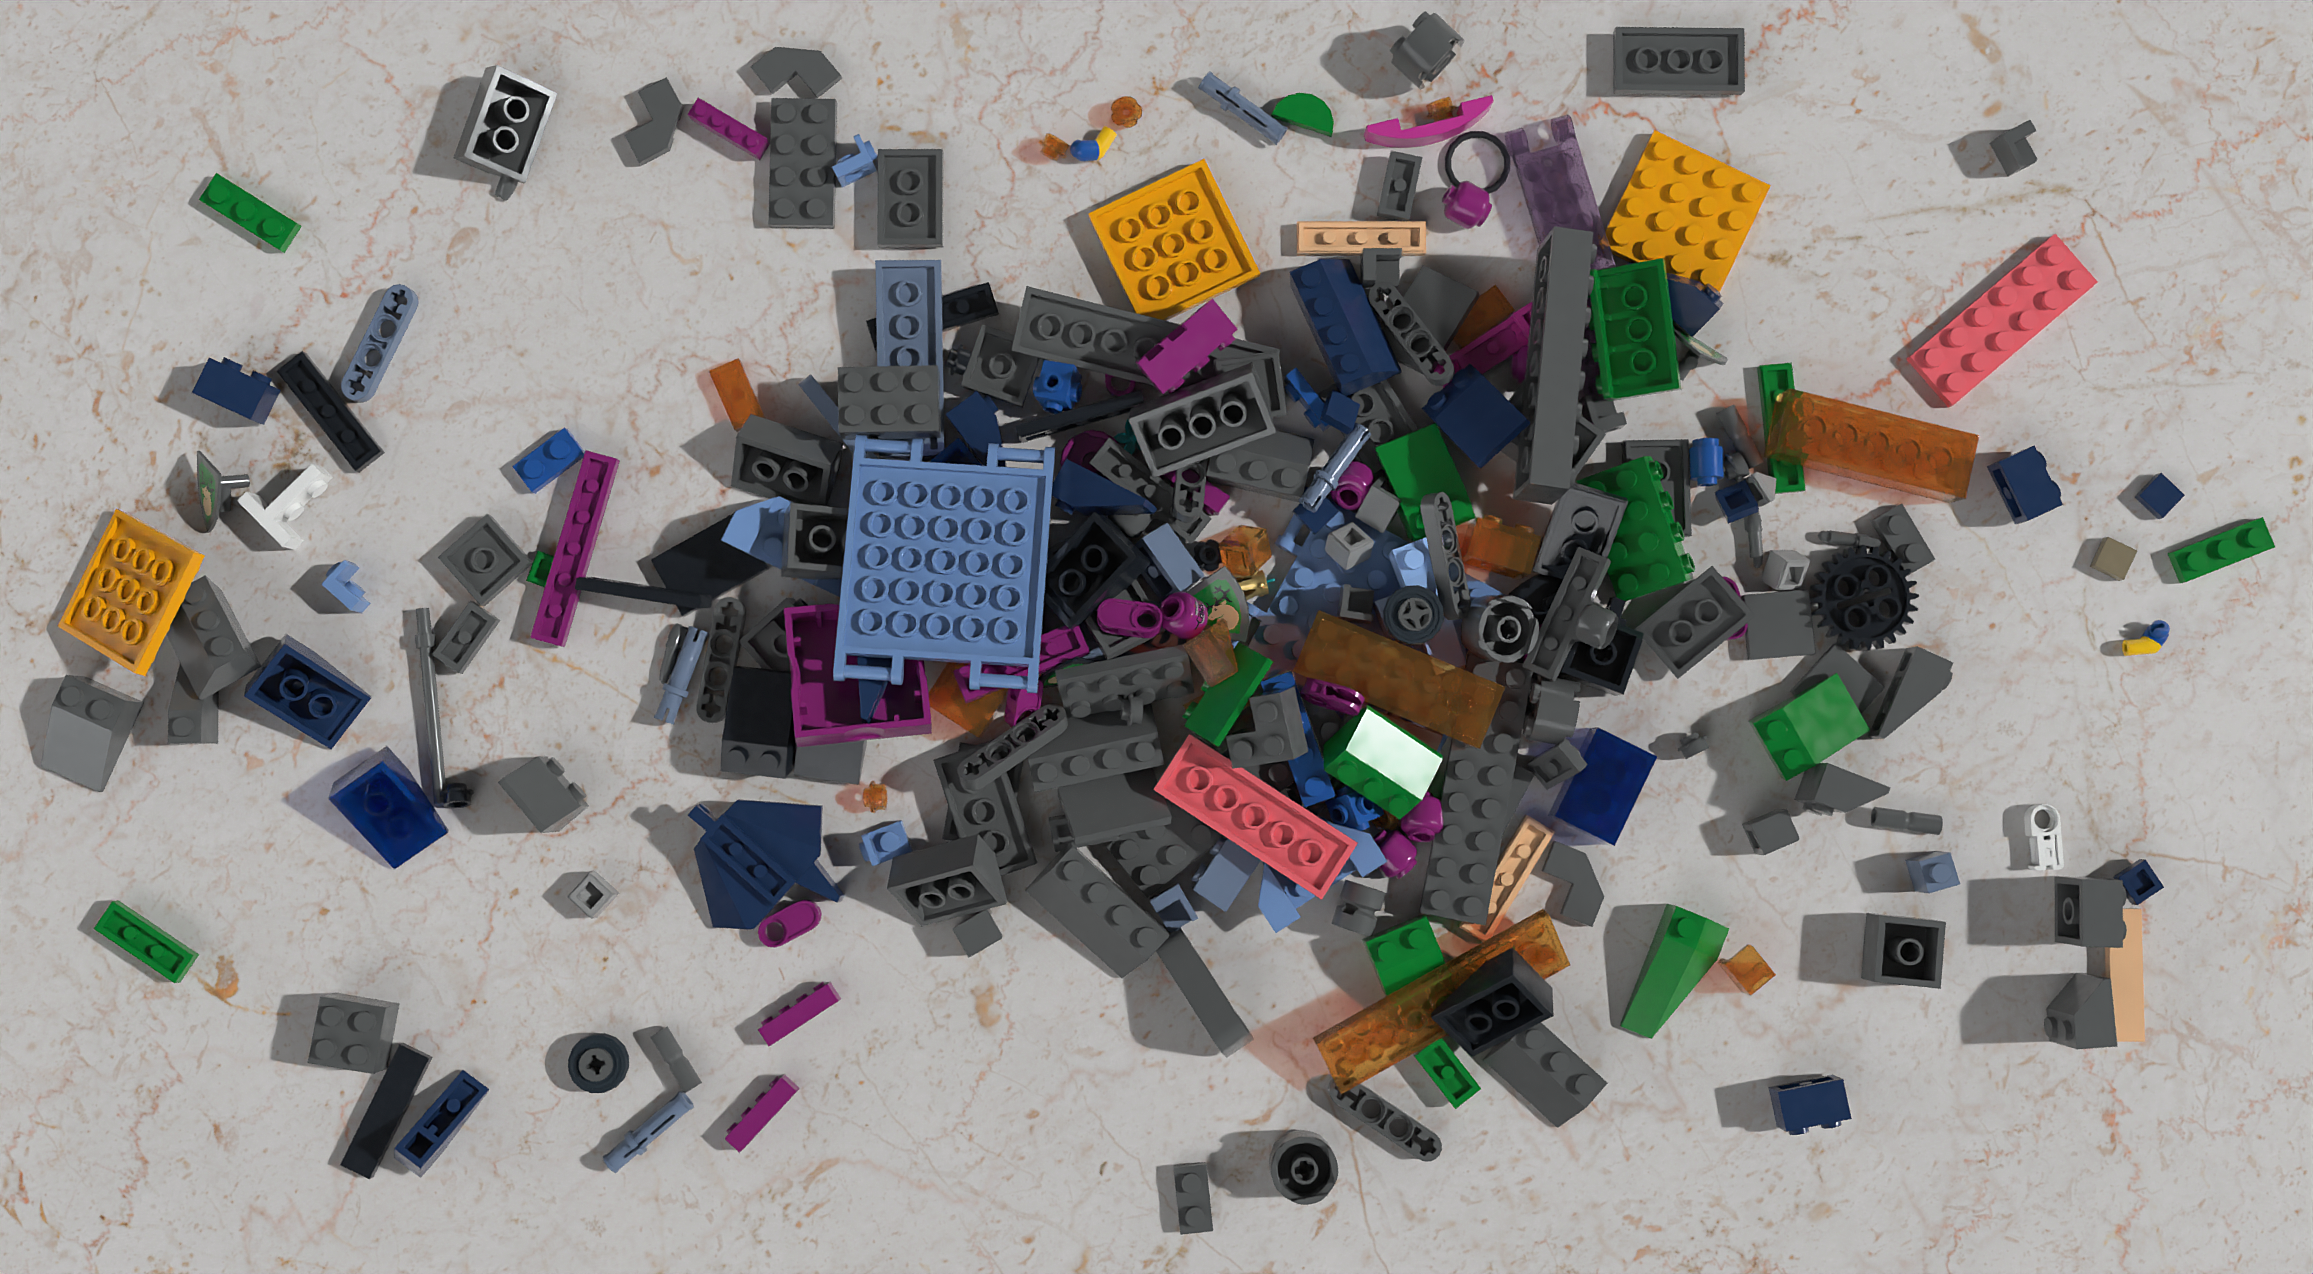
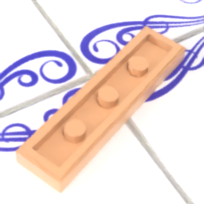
M1297 221V256H1360L1363 248H1402V256H1425L1426 221Z
M1524 815L1498 858L1486 926L1460 921L1458 927L1488 944L1555 832L1532 817Z
M2123 908V920L2127 929L2126 937L2123 940V948L2105 947V977L2111 978L2117 1042H2145L2142 909Z

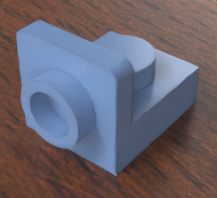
M859 134L853 137L861 153L857 155L848 154L840 158L837 162L838 164L832 166L842 188L877 171L873 160L878 157L870 141L863 143Z
M347 560L334 564L328 570L327 578L322 585L348 609L362 613L371 603L363 597L365 591L358 584L349 580L359 567Z
M902 821L861 835L863 842L859 843V848L865 862L870 860L872 866L913 851Z

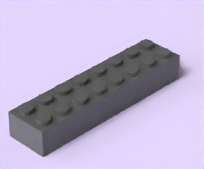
M1554 226L1537 249L1521 414L1530 424L1519 433L1514 500L1552 505L1570 488H1573L1575 483L1576 468H1572L1573 455H1576L1579 446V436L1575 435L1576 423H1579L1582 414V404L1578 403V394L1583 389L1585 372L1581 371V361L1585 358L1588 349V340L1584 339V329L1588 326L1591 317V308L1587 307V296L1591 295L1594 284V277L1589 274L1590 264L1594 263L1597 252L1596 244H1592L1593 232Z

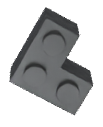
M1295 687L1265 691L1249 698L1255 727L1240 729L1226 736L1233 769L1293 760L1307 753L1308 748Z

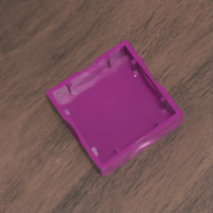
M831 603L784 608L787 652L792 683L791 697L794 732L797 747L932 734L924 660L904 659L902 685L891 684V681H889L871 723L862 724L859 680L853 678H845V681L833 680L839 605ZM847 656L846 665H858L857 656Z

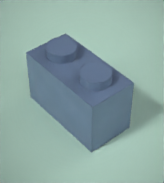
M1168 523L1144 536L1134 544L1151 562L1141 574L1161 602L1175 592H1186L1205 576Z
M1220 837L1210 850L1214 857L1208 866L1201 864L1191 880L1195 882L1192 888L1194 891L1226 912L1261 860L1228 838Z

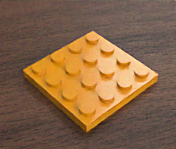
M1654 130L1597 247L1632 263L1663 258L1667 273L1700 281L1704 286L1710 284L1720 293L1771 185Z
M1205 159L1088 213L1093 228L1134 312L1137 314L1167 321L1245 284L1261 274Z
M116 509L58 627L133 673L146 676L195 575L200 569L205 555L131 514Z

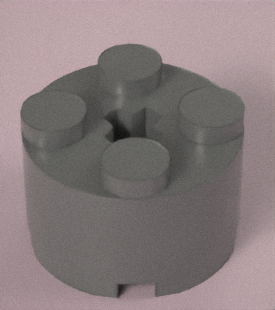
M1426 11L1413 23L1414 31L1407 38L1403 36L1399 38L1390 49V52L1393 54L1391 63L1420 90L1425 87L1422 82L1427 78L1432 82L1456 55L1452 51L1456 43L1462 47L1465 41L1437 13L1429 15Z
M1486 595L1471 601L1468 616L1466 619H1462L1461 642L1465 648L1478 658L1511 663L1533 650L1539 635V623L1537 618H1534L1531 611L1532 607L1525 600L1515 596Z
M1540 675L1537 678L1531 679L1528 695L1530 700L1528 710L1525 711L1522 727L1523 735H1526V739L1556 745L1565 740V737H1573L1580 707V701L1574 700V691L1581 692L1579 682L1557 678L1554 682Z
M1297 1130L1287 1133L1274 1143L1269 1158V1169L1276 1189L1285 1198L1301 1205L1314 1204L1323 1200L1329 1194L1338 1178V1163L1328 1142L1317 1133ZM1306 1160V1163L1310 1166L1307 1167L1306 1173H1301L1297 1167H1299L1300 1161Z

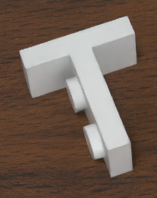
M311 464L270 505L260 495L247 491L237 501L282 547L296 550L304 540L287 522L299 517L304 511L303 506L311 498L320 496L327 489V483L333 476L325 468Z

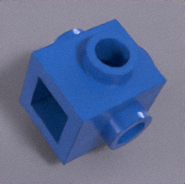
M1044 360L1040 376H1037L1034 380V397L1046 412L1058 414L1062 413V411L1074 409L1075 402L1078 403L1082 396V375L1073 364Z
M1349 786L1335 790L1337 797L1325 801L1334 824L1360 831L1370 827L1368 821L1385 814L1383 808Z

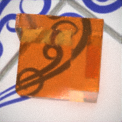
M1239 525L1219 543L1223 566H1226L1234 574L1252 576L1272 556L1267 529Z
M1749 944L1729 960L1721 958L1717 962L1738 989L1750 996L1776 975L1756 949Z

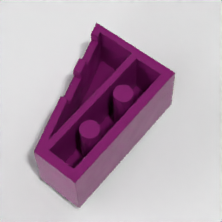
M1212 298L1135 363L1160 393L1164 394L1168 391L1171 394L1185 382L1182 377L1191 369L1196 373L1210 361L1207 356L1213 350L1218 348L1221 352L1235 340L1232 334L1238 329Z

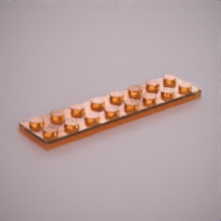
M1541 909L1313 1037L1312 1039L1341 1094L1448 1035L1431 1018V1013L1487 960L1513 947L1544 980L1570 966L1549 914L1544 909Z

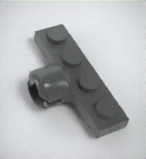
M1110 437L1089 462L1091 466L1111 482L1147 499L1157 508L1154 514L1108 515V518L1129 537H1139L1152 520L1159 519L1164 524L1168 523L1174 532L1192 544L1211 520L1203 511L1200 517L1192 523H1184L1175 518L1172 510L1174 488L1159 476L1153 478L1149 468ZM1185 499L1182 506L1185 507V512H1191L1194 507L1191 506V502L1188 499Z
M1578 547L1542 623L1537 642L1533 650L1528 653L1522 666L1523 668L1555 682L1575 642L1580 641L1597 649L1606 648L1610 644L1617 630L1618 617L1613 611L1594 604L1596 593L1611 564L1608 558Z

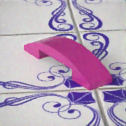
M1490 95L1461 102L1456 112L1457 117L1401 130L1398 118L1367 125L1364 139L1366 142L1394 148L1421 147L1442 142L1466 131L1482 119L1494 102L1493 96Z
M1532 302L1513 313L1511 317L1464 348L1449 355L1455 368V373L1471 364L1483 375L1518 352L1522 346H1527ZM1439 364L1434 369L1440 375L1445 372L1443 366Z

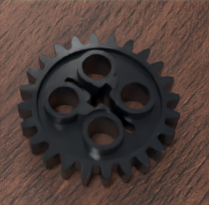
M1865 545L1857 546L1856 552H1854L1852 547L1844 549V557L1839 552L1832 554L1834 563L1825 561L1821 564L1826 573L1817 572L1814 574L1816 579L1820 581V584L1810 586L1811 590L1818 593L1817 597L1810 599V603L1818 604V609L1811 612L1812 616L1821 615L1822 617L1817 627L1828 626L1829 630L1825 637L1830 638L1838 635L1837 644L1839 646L1849 641V650H1856L1861 645L1862 651H1870L1872 644L1876 650L1884 648V640L1888 644L1895 643L1894 633L1899 636L1907 633L1902 624L1909 625L1914 623L1913 619L1907 614L1918 611L1916 606L1910 604V600L1918 598L1919 594L1911 593L1909 590L1917 582L1907 581L1905 578L1911 570L1905 569L1900 571L1901 558L1892 562L1889 561L1891 551L1883 552L1879 556L1878 546L1871 547L1868 553ZM1871 570H1874L1879 575L1880 581L1877 586H1874L1869 581V572ZM1840 579L1848 584L1849 591L1846 596L1842 595L1838 590L1837 585ZM1885 588H1890L1891 590L1890 594L1845 608H1837V603ZM1881 601L1886 602L1889 606L1890 612L1887 617L1881 615L1879 611ZM1851 610L1856 612L1859 617L1856 627L1852 626L1848 621V614Z

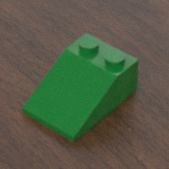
M1436 423L1374 447L1391 494L1401 500L1397 511L1406 536L1415 542L1426 538L1421 514V500L1426 494L1438 492L1447 494L1452 505L1456 526L1476 518L1466 488Z
M1837 673L1748 720L1780 777L1785 781L1816 766L1870 731Z
M1421 914L1373 934L1372 937L1368 936L1362 939L1400 1032L1432 1019L1431 1013L1455 991L1427 916Z

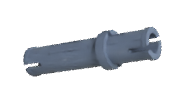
M1211 71L1207 73L1200 83L1198 89L1219 102L1221 109L1224 111L1230 110L1270 139L1275 145L1280 142L1288 130L1286 126L1280 124L1261 108L1239 94L1240 90L1237 87L1231 88L1213 75Z
M1355 423L1354 429L1341 441L1325 466L1315 472L1313 482L1299 499V503L1303 504L1304 508L1315 513L1329 492L1337 488L1339 485L1338 479L1371 436V433L1363 425Z
M692 626L688 627L689 630L668 684L664 683L662 689L665 692L656 715H654V718L663 721L666 710L669 708L670 711L665 722L673 725L675 724L674 721L683 697L687 698L689 692L686 689L706 638L709 636L708 632L700 630L697 641L693 642L698 628Z
M679 1091L674 1098L655 1112L635 1131H628L624 1135L625 1139L603 1156V1161L607 1167L614 1173H617L619 1169L637 1154L642 1155L647 1151L646 1147L685 1113L694 1108L690 1098L684 1092Z

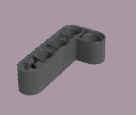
M1180 927L1169 934L1170 936L1156 952L1216 1046L1227 1058L1253 1041L1254 1038Z

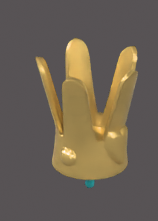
M1254 570L1247 574H1232L1234 577H1239L1236 580L1242 590L1245 591L1246 601L1255 596L1262 597L1268 595L1267 583L1275 581L1274 578L1266 580L1263 570Z

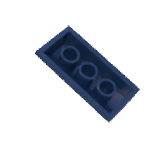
M1319 259L1290 271L1291 289L1339 393L1348 396L1402 373L1350 259Z

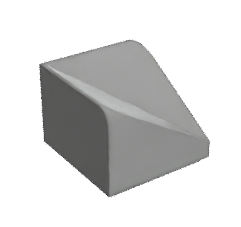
M1351 522L1328 534L1325 551L1344 570H1348L1370 558L1374 541L1354 522Z
M1770 550L1762 574V581L1775 590H1800L1810 560L1797 551Z
M593 871L589 872L567 897L587 916L593 919L597 918L619 892L601 875Z

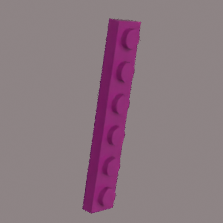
M585 450L530 636L532 639L561 647L566 645L582 591L575 589L576 578L586 577L620 460Z

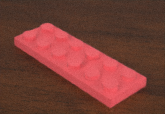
M2053 234L1920 346L1906 360L1949 408L2084 295L2098 281L2056 234Z
M1191 734L1188 735L1153 789L1321 900L1358 844V842L1242 767L1233 769L1230 759Z

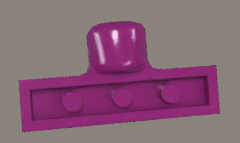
M1065 625L1041 635L1039 674L1067 660L1089 654L1088 646L1079 625L1072 630ZM971 664L953 671L965 703L1003 689L995 687H980V690L969 689ZM982 664L981 673L1028 676V667Z

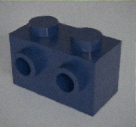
M223 357L221 362L208 358L192 393L264 425L281 391L270 385L272 379L254 370L250 376L240 372L243 365Z
M2035 445L1987 466L2015 525L2029 521L2063 505L2060 498V488L2055 481L2051 480L2046 470V460L2042 453L2036 450Z
M1833 1074L1768 1087L1776 1126L1789 1132V1135L1808 1133L1809 1127L1821 1125V1128L1824 1129L1839 1127L1842 1125L1841 1121L1852 1119L1844 1080Z

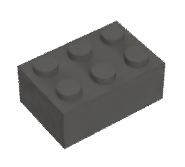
M938 365L838 367V427L841 438L843 440H855L856 435H867V439L941 438L940 372Z

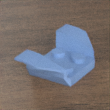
M778 496L735 511L721 541L781 569L784 513L790 503L793 502ZM802 579L838 597L841 595L842 579Z
M1317 816L1358 842L1332 885L1356 870L1363 878L1387 862L1369 833L1337 825ZM1263 862L1264 869L1258 907L1275 933L1301 918L1296 909L1314 898L1315 895Z

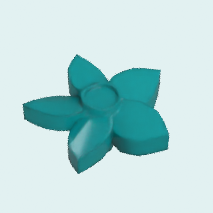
M1127 419L1125 424L1126 433H1119L1113 438L1118 443L1125 444L1124 449L1132 455L1136 448L1140 451L1142 450L1129 419Z

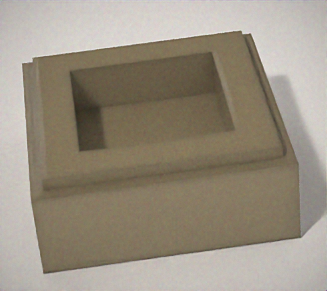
M2104 537L2090 567L2118 581L2124 580L2137 550L2110 537Z

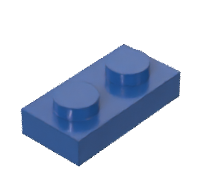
M1297 368L1293 369L1285 376L1284 381L1287 385L1284 386V389L1295 403L1299 400L1305 407L1306 411L1303 414L1314 428L1319 426L1324 432L1331 426L1320 420L1324 403Z
M564 427L512 467L530 491L536 494L584 457L585 451L570 431Z

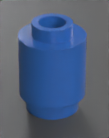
M1700 438L1692 440V448L1689 449L1690 480L1697 481V486L1700 487L1717 485V480L1724 478L1723 447L1719 446V439Z

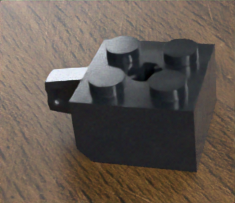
M1611 597L1607 603L1606 609L1613 611L1618 617V626L1610 644L1601 650V652H1605V658L1597 660L1595 658L1597 655H1594L1595 647L1580 641L1575 642L1567 655L1559 676L1614 696L1624 695L1644 635L1643 632L1625 626L1627 620L1621 618L1626 601Z

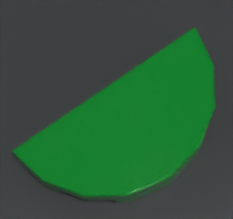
M1299 92L1288 95L1277 103L1271 114L1272 118L1332 137L1334 120L1331 110L1322 99L1313 94Z

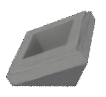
M1756 472L1742 480H1746L1759 507L1775 500L1776 478Z

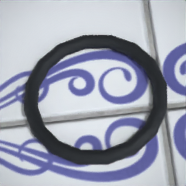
M1470 131L1460 135L1450 144L1445 156V171L1450 182L1455 187L1460 183L1455 178L1451 165V158L1455 149L1463 141L1470 138H1484L1493 142L1500 149L1504 158V169L1501 177L1492 186L1483 189L1489 194L1497 191L1506 182L1510 172V155L1505 144L1495 135L1485 131Z

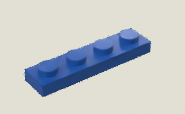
M1292 671L1261 681L1264 692L1295 687L1308 752L1293 760H1288L1304 807L1336 797L1328 773L1324 771V761Z

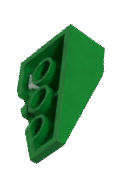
M1666 904L1620 1026L1652 1039L1718 960L1729 928L1681 907Z

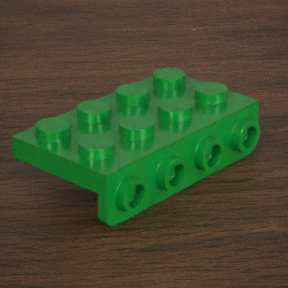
M1660 258L1602 270L1590 269L1589 275L1594 277V284L1591 295L1587 296V298L1591 297L1592 304L1589 327L1590 330H1595L1596 342L1592 343V355L1594 362H1599L1600 375H1596L1598 394H1603L1604 399L1610 402L1682 390L1665 260Z
M1643 456L1577 480L1578 484L1628 498L1626 509L1607 557L1611 561L1607 571L1616 597L1624 601L1692 580V572L1695 571L1694 561L1689 553L1685 554L1681 542L1685 539L1682 527L1679 522H1674L1671 510L1674 509L1672 498L1668 491L1664 492L1660 479L1663 478L1661 466L1657 460L1653 461L1651 456Z

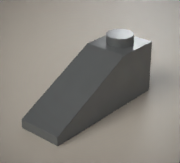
M1918 646L1906 648L1868 737L1872 739H1885L1940 694L1942 690L1946 689L1952 679L1953 673L1950 670L1954 662Z
M181 663L179 664L168 710V744H218L219 691L200 700Z

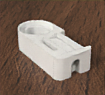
M2048 804L2032 805L2026 810L2024 815L2025 836L2031 837L2029 838L2031 862H2033V865H2028L2031 870L2038 871L2047 869L2060 870L2064 867L2059 812ZM2041 809L2045 810L2050 816V822L2045 828H2039L2034 821L2035 814Z

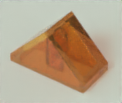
M1219 620L1183 644L1209 686L1214 687L1238 672L1226 620Z

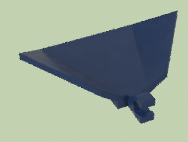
M738 799L718 819L714 817L713 813L703 803L696 805L690 811L688 816L706 831L694 847V853L713 927L746 930L757 927L821 855L823 805Z

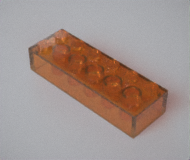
M1791 388L1778 394L1763 457L1946 503L1966 499L1979 435Z
M1320 610L1317 612L1293 670L1294 673L1305 678H1313L1355 690L1365 698V703L1476 749H1480L1505 690V686Z

